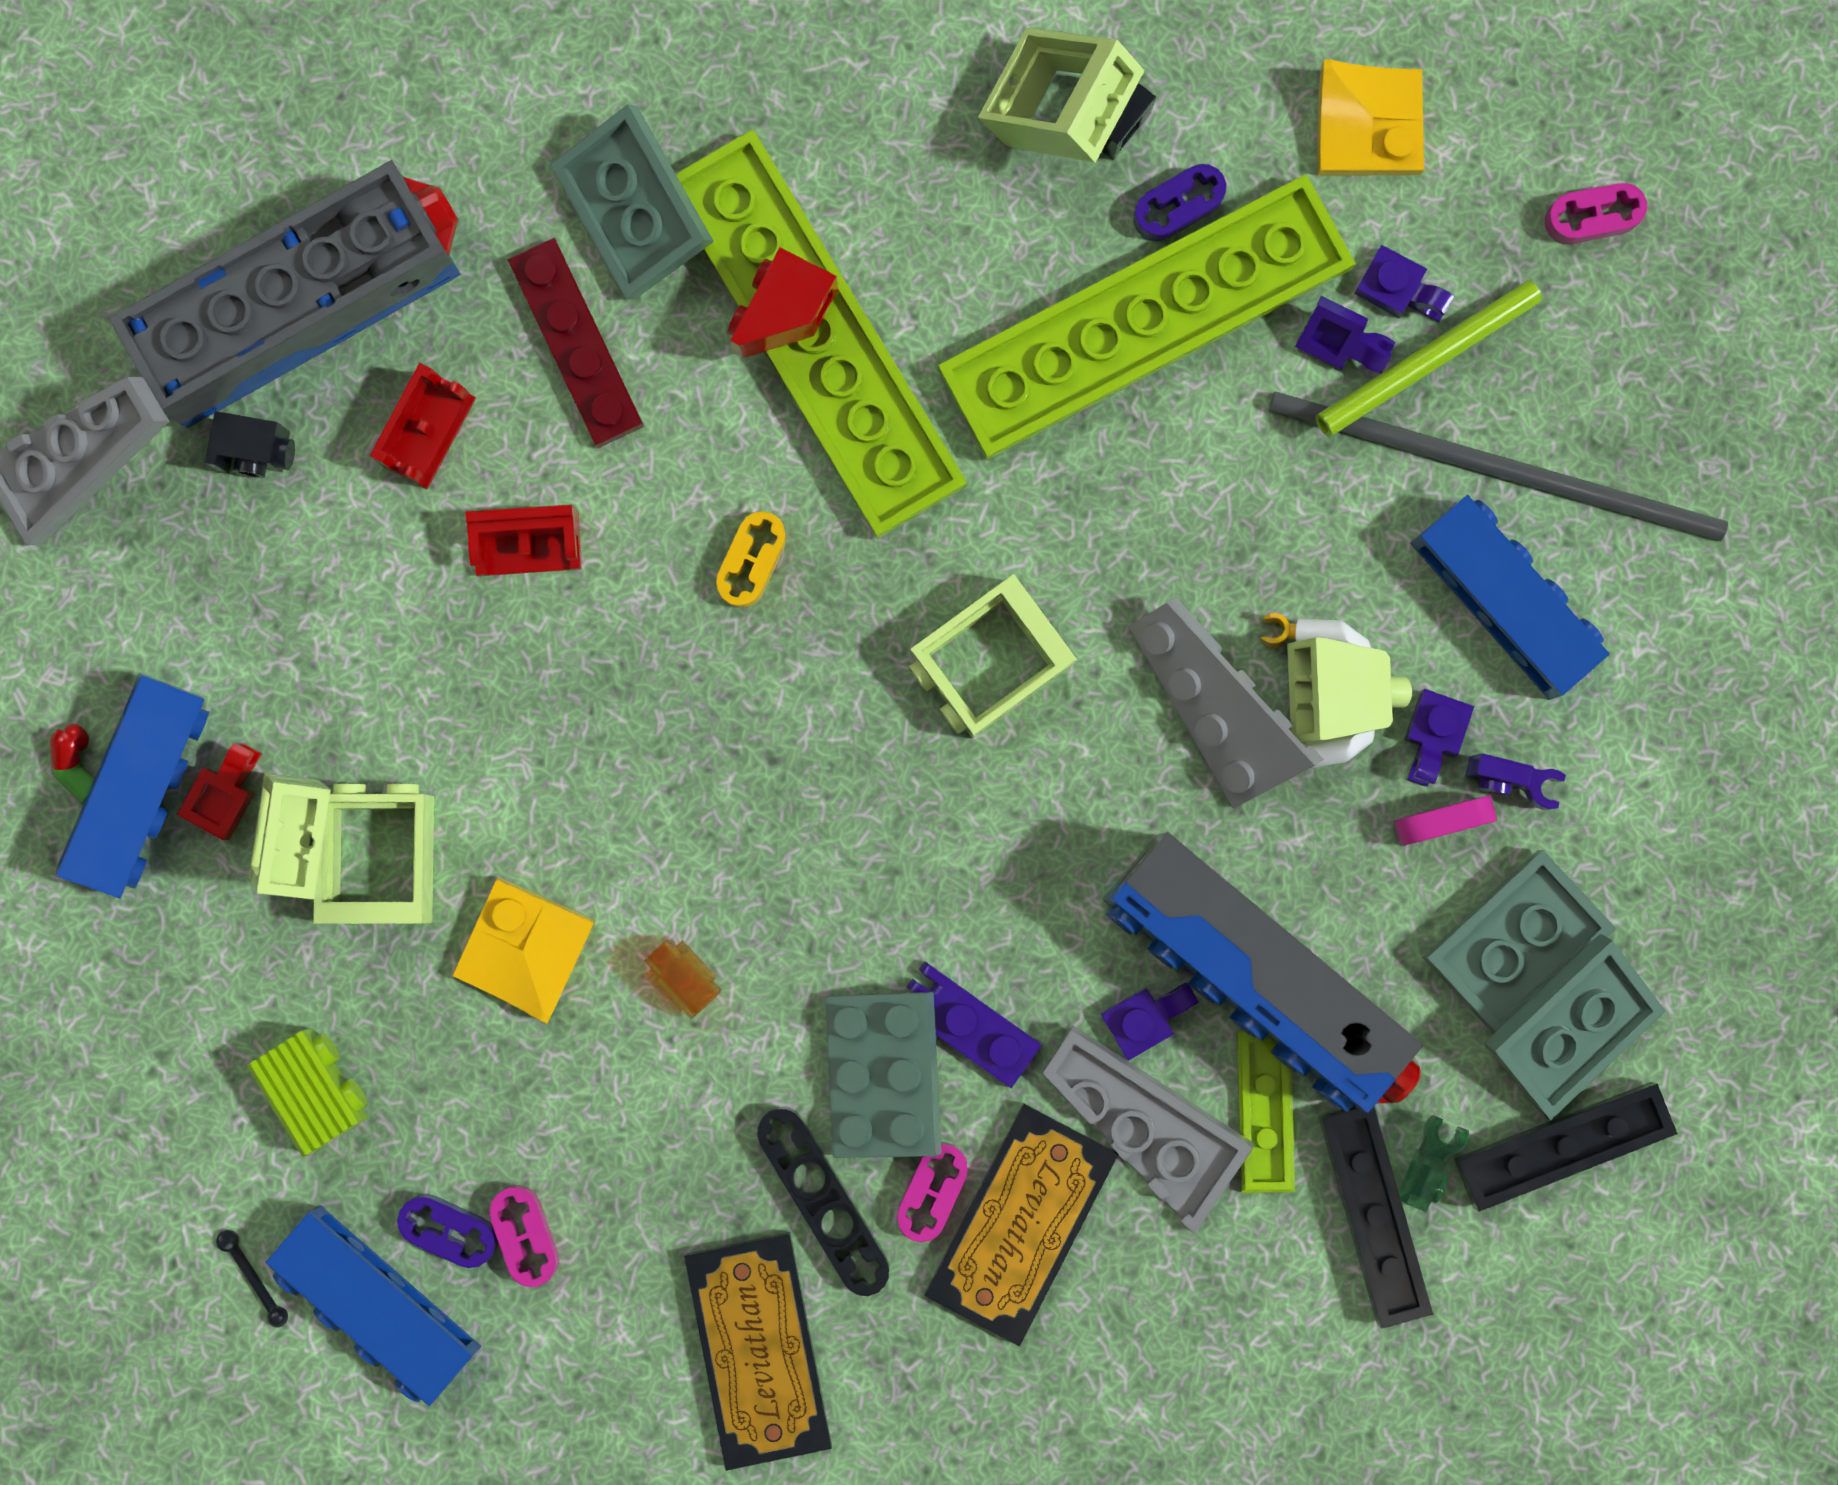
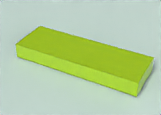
M1236 1031L1239 1134L1253 1142L1252 1151L1240 1167V1192H1295L1292 1070L1270 1053L1276 1044L1269 1037H1266L1262 1042L1256 1037H1251L1245 1031Z

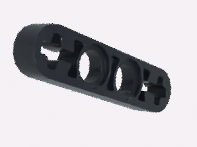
M777 1107L768 1111L758 1125L757 1138L778 1176L844 1285L851 1292L859 1296H871L878 1293L885 1287L889 1278V1262L883 1249L804 1119L797 1111L788 1107ZM777 1117L783 1124L789 1121L795 1124L796 1129L793 1130L790 1136L797 1150L804 1142H807L812 1152L798 1155L788 1167H784L779 1159L790 1154L781 1140L772 1143L767 1136L773 1130L770 1121ZM807 1162L815 1163L823 1169L825 1182L818 1191L805 1192L796 1185L794 1173L801 1164ZM832 1209H843L852 1217L853 1228L843 1238L828 1236L823 1229L822 1219ZM860 1235H863L868 1242L858 1246V1250L864 1260L871 1262L876 1259L880 1264L875 1270L876 1281L870 1284L865 1278L855 1281L851 1274L856 1270V1262L850 1252L843 1259H840L836 1253V1250L851 1246Z

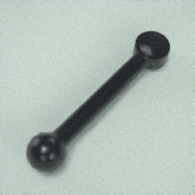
M233 1230L222 1231L216 1239L218 1248L224 1252H230L267 1310L268 1324L275 1328L284 1326L288 1320V1312L284 1307L276 1305L238 1246V1234Z

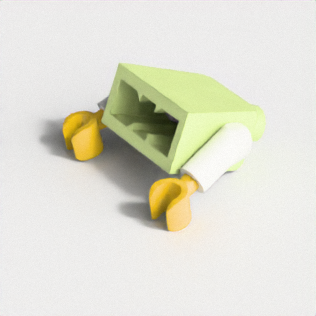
M1276 612L1269 613L1262 619V623H1277L1284 630V633L1278 638L1260 637L1261 643L1271 649L1284 646L1288 639H1296V642L1287 644L1290 721L1293 725L1291 732L1306 748L1312 746L1324 759L1311 768L1341 764L1351 760L1373 742L1375 730L1391 726L1393 722L1392 708H1404L1410 703L1412 686L1409 679L1403 676H1391L1390 657L1387 652L1371 648L1369 640L1341 620L1298 619L1297 624L1289 623L1285 616Z

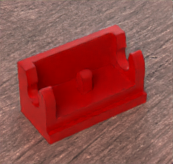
M419 362L369 456L382 467L428 490L476 397L471 395L461 384L456 381L451 383L445 380L432 368Z
M572 504L465 512L470 565L475 566L476 576L582 570L579 512Z

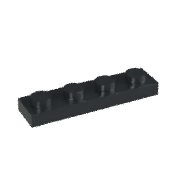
M1649 1082L1454 1158L1473 1209L1480 1212L1678 1133L1658 1084Z
M1351 1107L1348 1112L1340 1110L1318 1116L1377 1325L1383 1329L1433 1315L1375 1107L1369 1113Z

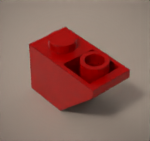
M779 247L772 261L765 258L759 266L752 283V287L757 290L749 306L740 305L731 319L727 333L732 336L730 343L734 354L741 358H746L813 337L838 292L837 276Z

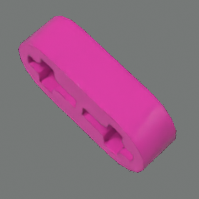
M1617 183L1567 193L1560 196L1547 210L1545 228L1552 239L1562 244H1576L1622 235L1630 232L1644 219L1647 212V200L1644 193L1637 186L1630 183ZM1617 197H1620L1622 205L1631 204L1633 209L1625 217V221H1622L1620 213L1603 215L1602 210L1611 207L1617 201ZM1566 207L1570 208L1572 215L1589 213L1590 218L1581 220L1575 226V230H1571L1569 223H1560L1558 219L1566 211Z
M1491 795L1393 820L1400 846L1498 821Z
M941 1142L942 1154L920 1158L900 1202L897 1213L898 1226L903 1235L912 1241L927 1242L940 1234L964 1184L968 1171L967 1161L961 1149L954 1144ZM945 1153L953 1155L952 1165L958 1169V1173L955 1177L946 1175L939 1190L934 1189L930 1185L935 1175V1169L928 1165L929 1161L932 1158L941 1160ZM926 1194L935 1197L930 1207V1215L936 1219V1222L933 1226L924 1224L920 1231L914 1230L912 1228V1218L906 1214L909 1207L919 1209Z
M509 1186L499 1192L491 1202L489 1210L491 1223L512 1278L522 1286L530 1288L541 1286L549 1281L558 1268V1250L536 1193L526 1186ZM509 1196H514L517 1203L526 1202L529 1206V1211L522 1216L526 1232L521 1234L514 1218L505 1219L502 1215V1210L509 1205ZM527 1238H529L535 1254L545 1253L547 1256V1261L540 1267L541 1275L535 1276L532 1268L523 1270L520 1266V1261L527 1256L523 1242Z

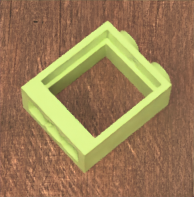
M1026 28L981 110L978 119L1008 147L1096 163L1141 79L1144 69L1117 39ZM1057 70L1082 74L1056 123L1031 119ZM1011 76L1014 78L1012 85H1010Z
M1013 574L912 647L910 655L915 662L909 665L908 668L926 692L935 687L946 702V705L939 710L957 734L966 730L973 739L1074 665L1077 659ZM1003 604L1048 666L976 718L931 658V655Z
M264 773L248 877L256 893L314 900L330 797V789L319 780ZM310 837H312L313 844L309 847Z
M333 784V794H330L316 883L313 924L432 923L434 796L419 794L418 784H386V794H366V785ZM342 810H414L413 902H340Z

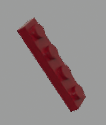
M550 239L507 259L597 449L645 427L556 239Z

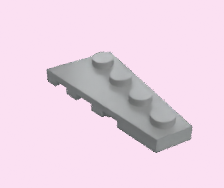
M126 377L79 402L78 408L67 414L55 415L44 421L43 427L30 434L18 435L7 441L6 447L0 449V502L26 546L42 545L170 422L143 377Z
M1177 598L1166 602L1128 626L1233 809L1324 760L1312 746L1306 748L1289 730L1293 725L1278 709L1272 711L1253 690L1256 684L1243 670L1237 672L1220 654L1222 647Z
M1073 1025L1043 1069L1042 1074L1089 1124H1093L1107 1138L1110 1146L1124 1161L1127 1160L1147 1181V1185L1162 1201L1165 1200L1181 1217L1182 1223L1193 1234L1196 1233L1253 1149L1252 1141Z

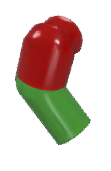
M69 724L64 730L57 729L49 740L51 770L53 776L83 805L94 781V777L80 764L79 751L88 747L89 736L80 725Z

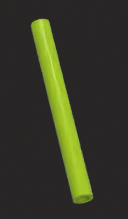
M1525 281L1315 416L1318 427L1327 437L1338 433L1541 303L1542 295L1540 290L1532 281Z

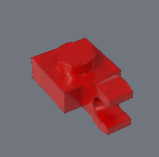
M233 743L218 773L210 768L201 769L177 815L221 840H230L255 795L252 791L242 787V784L252 773L262 753L244 743L241 746Z

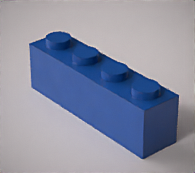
M1467 494L1410 542V544L1547 699L1551 700L1561 697L1610 655L1601 644L1604 642V638L1590 621L1584 618L1579 620L1566 605L1568 597L1559 585L1550 579L1544 580L1531 566L1533 558L1528 550L1514 539L1509 541L1497 528L1498 520L1494 512L1484 502L1480 500L1473 501Z
M139 672L57 865L56 877L120 899L126 886L133 889L136 888L147 859L139 856L146 837L157 838L168 810L160 807L162 799L168 787L177 790L186 771L188 760L180 758L188 738L197 741L206 724L209 711L201 709L205 700L203 697Z
M322 1206L308 1212L265 1262L275 1271L273 1278L281 1288L292 1295L300 1293L315 1306L313 1310L314 1315L321 1323L331 1330L338 1331L341 1329L356 1342L354 1349L358 1355L375 1367L380 1366V1364L397 1378L395 1385L400 1392L414 1402L422 1400L430 1406L481 1348V1345Z

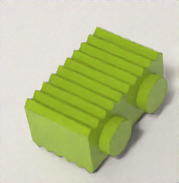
M314 1028L296 1033L291 1038L246 1065L302 1158L315 1153L369 1119L363 1110L368 1105V1101L361 1087L352 1078L345 1081L335 1062L340 1060L337 1048L325 1033L317 1035Z

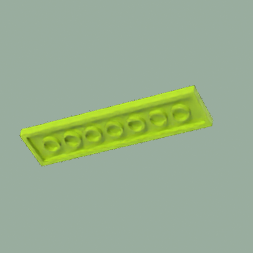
M754 129L676 173L714 241L703 251L737 307L740 305L749 306L757 290L752 287V283L759 266L765 258L772 261L779 247L837 276L838 292L816 334L813 337L765 351V354L877 540L966 488L968 484Z
M1304 174L939 364L938 372L987 461L1351 271L1356 263L1308 175Z

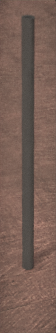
M1275 391L1269 412L1317 425L1315 416L1328 408V406ZM1361 417L1339 431L1717 541L1723 540L1728 529V522L1725 520L1367 417Z

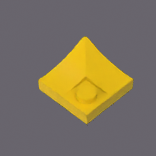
M1332 59L1323 60L1320 69L1317 117L1318 175L1422 174L1424 171L1422 69L1383 68L1351 64Z
M498 877L452 976L484 990L519 1008L539 1021L548 1024L595 920Z

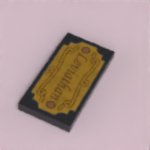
M1023 1103L935 1271L924 1296L1020 1347L1119 1154Z
M791 1232L686 1253L684 1258L725 1471L832 1449Z

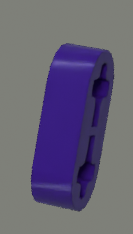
M1198 164L1148 191L1139 199L1134 211L1133 222L1136 230L1142 237L1150 241H1162L1212 214L1219 208L1226 194L1227 183L1224 175L1216 167L1209 164ZM1195 179H1198L1203 185L1209 182L1214 185L1209 195L1210 200L1207 202L1201 195L1188 202H1185L1183 197L1190 194L1194 187ZM1173 203L1176 206V209L1170 211L1165 220L1166 226L1161 227L1157 221L1148 224L1145 220L1150 211L1149 205L1154 204L1158 210H1162Z
M430 1194L418 1195L406 1202L399 1211L397 1219L398 1229L404 1239L458 1266L466 1268L479 1267L487 1262L497 1249L498 1240L492 1223L438 1196ZM425 1206H429L433 1209L430 1218L446 1227L443 1232L434 1227H429L422 1233H419L415 1230L417 1221L410 1217L411 1212H419ZM474 1228L481 1231L479 1241L486 1245L485 1251L477 1249L471 1256L463 1252L465 1243L451 1236L453 1230L467 1235Z

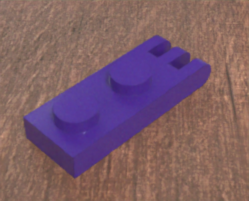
M924 961L918 970L926 978L935 981L932 988L928 990L913 978L906 987L912 992H934L936 1035L1005 1085L1012 1088L1042 1044Z

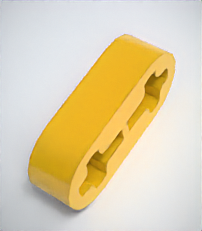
M760 511L747 516L740 524L719 569L716 579L717 590L722 599L732 607L746 608L759 601L785 548L787 539L785 528L780 519L774 514ZM764 523L771 524V534L777 538L774 545L765 543L757 558L751 556L750 553L754 546V539L748 534L752 527L761 529ZM746 562L753 565L749 573V581L755 587L751 593L742 591L739 597H734L731 595L732 586L726 582L729 575L739 576Z

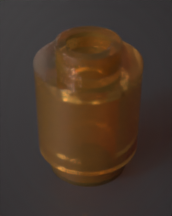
M666 939L644 960L650 967L643 975L644 978L677 1013L683 1010L690 1019L695 1017L722 991L714 982L717 976L683 939L675 946Z

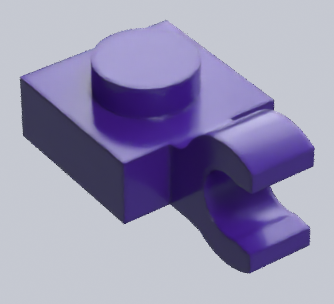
M1382 244L1354 293L1399 319L1405 308L1409 306L1438 323L1455 297L1452 293L1441 287L1421 283L1427 268Z
M1321 296L1305 324L1295 347L1341 370L1347 359L1351 358L1369 370L1381 374L1392 356L1390 352L1396 342L1379 333H1364L1368 318Z
M1427 689L1421 690L1404 738L1405 741L1419 745L1407 778L1408 781L1428 787L1429 783L1435 784L1442 764V754L1453 758L1459 755L1475 706Z
M1480 753L1469 757L1465 777L1480 780L1479 790L1497 795L1510 796L1511 788L1521 789L1534 807L1541 810L1559 808L1560 802L1545 798L1542 794L1541 786L1545 780L1558 783L1564 782L1566 775L1556 769H1535L1531 765Z
M1187 982L1156 1000L1153 999L1149 990L1145 987L1100 1014L1126 1059L1129 1061L1174 1035L1166 1020L1198 1004L1199 1001Z

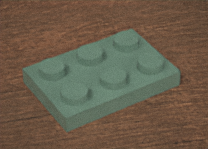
M627 104L550 164L625 299H637L714 242L638 106Z
M1537 850L1422 958L1494 1034L1600 933L1608 937L1616 928L1544 850Z
M1600 933L1484 1044L1535 1108L1549 1120H1552L1666 1011L1613 940Z
M934 992L827 996L826 1018L833 1158L924 1157L942 1154Z

